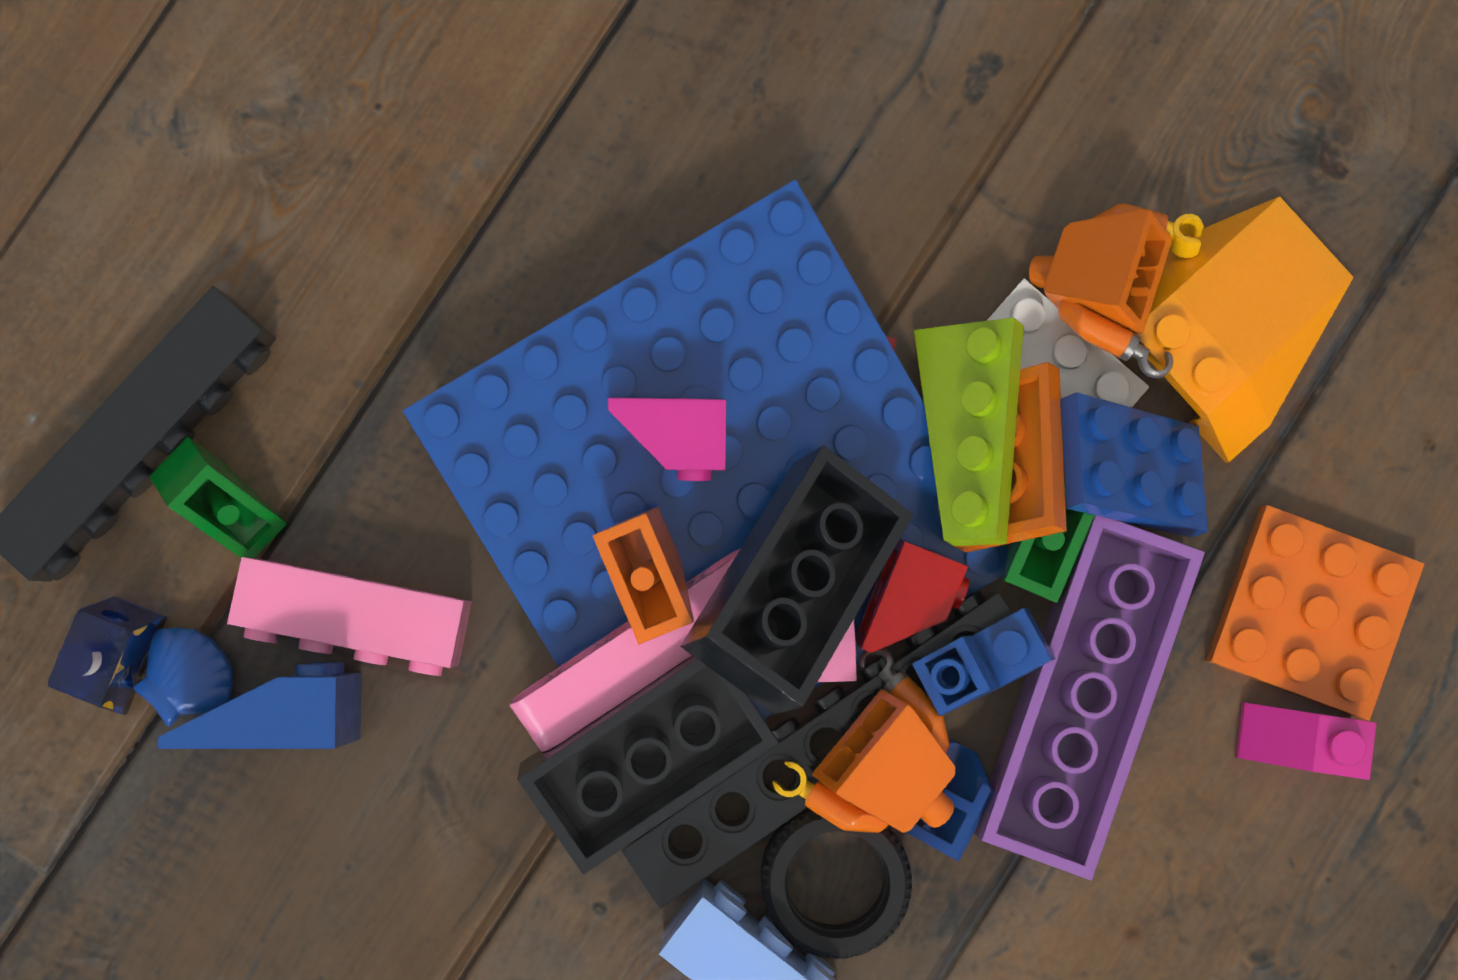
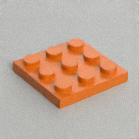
M1260 506L1205 661L1361 720L1370 721L1425 563L1272 506Z

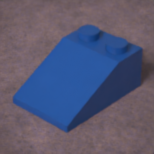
M345 662L296 664V674L277 677L159 736L158 749H335L361 739V672H345Z

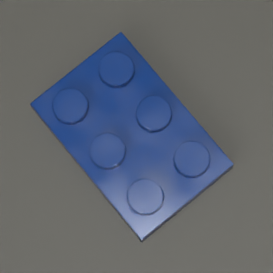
M1078 392L1060 399L1067 509L1186 537H1194L1208 532L1199 426Z

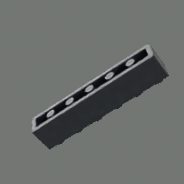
M212 286L0 513V555L28 581L52 582L53 579L57 581L68 575L81 559V556L78 554L79 551L92 538L98 539L115 525L119 519V515L116 513L118 509L130 497L136 498L153 484L149 476L187 436L194 439L195 432L193 429L207 414L209 416L216 414L230 401L233 395V391L230 389L245 373L247 375L253 374L262 367L271 354L268 348L274 343L276 338L228 294Z

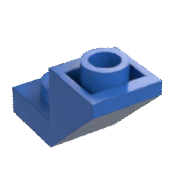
M1022 608L974 635L962 636L914 662L912 665L938 715L943 716L1023 677L1056 658L1029 608Z

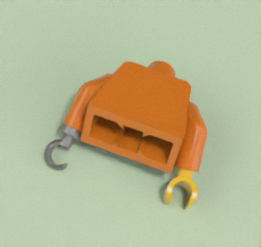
M1118 203L1090 219L1071 222L1063 228L1055 255H1039L1032 259L1029 267L1030 282L1035 288H1044L1045 295L1058 308L1060 320L1085 341L1125 361H1128L1133 356L1138 359L1139 368L1145 375L1152 378H1162L1172 369V354L1165 352V367L1163 370H1154L1150 367L1147 360L1150 349L1139 344L1141 336L1136 333L1144 332L1169 250L1171 249L1175 255L1181 258L1197 256L1202 243L1195 237L1202 235L1203 222L1199 216L1194 214H1184L1177 218L1175 222L1168 221L1167 214L1126 203Z
M882 648L873 653L865 650L859 660V666L862 669H865L867 659L874 655L882 656L887 661L885 668L879 674V677L886 683L884 689L877 693L814 770L812 775L819 782L813 784L808 781L807 772L800 763L786 761L784 762L786 766L795 769L801 777L800 785L795 789L789 790L773 780V786L782 796L794 797L799 795L806 799L805 806L844 831L879 833L890 825L902 833H906L915 826L920 818L930 827H940L950 819L954 811V802L943 792V789L955 776L956 770L955 765L946 755L950 743L944 715H938L930 697L904 671H900L897 674L893 671L895 665L894 658L888 650Z

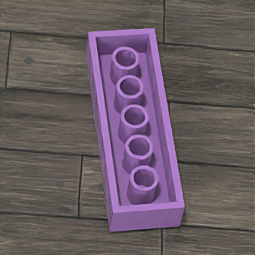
M1094 516L1058 603L1052 601L1042 630V634L1056 659L1028 673L1025 678L990 778L994 794L974 832L978 838L984 842L1092 881L1205 552L1117 520Z

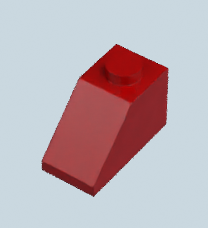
M900 538L878 576L855 633V642L861 649L873 653L946 621L951 608L957 610L964 601L969 587V578L965 577L968 566Z

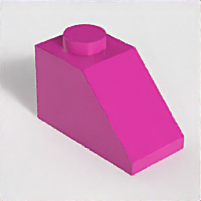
M608 397V410L666 470H677V480L710 481L711 470H725V399Z
M1242 702L1235 757L1311 772L1370 780L1377 723Z

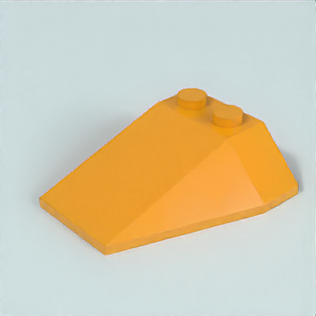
M1280 196L1203 228L1202 235L1195 237L1202 244L1198 255L1193 258L1178 257L1170 249L1144 332L1136 333L1141 336L1139 344L1150 349L1147 358L1158 370H1163L1165 367L1164 353L1169 352L1172 354V369L1164 377L1198 414L1189 423L1199 426L1200 435L1225 463H1229L1271 425L1354 278Z

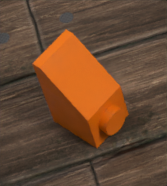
M659 507L638 514L592 535L638 645L694 622L681 559Z

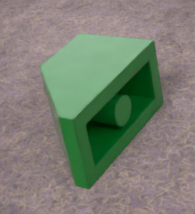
M189 436L149 476L167 507L240 558H255L287 524L229 466Z
M1066 508V532L1010 543L1003 581L1058 603L1095 515Z

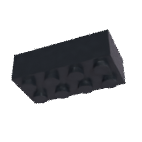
M824 445L793 463L680 647L772 714L803 707L914 514Z
M691 656L554 748L545 752L539 750L522 761L519 766L517 780L584 875L779 743L773 730L749 696L694 656Z

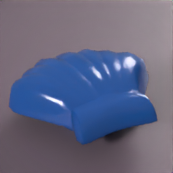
M181 627L157 629L150 643L146 677L139 680L133 689L150 703L168 727H171L180 715L205 714L231 701L233 668L224 651L212 638L201 631Z

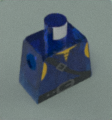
M116 596L81 608L75 615L64 644L58 654L48 680V687L95 706L127 715L136 694L133 687L142 679L147 667L148 653L153 634L157 629L163 628L167 616Z

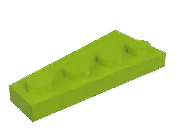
M1014 317L914 330L943 539L953 546L1007 544L1024 325Z

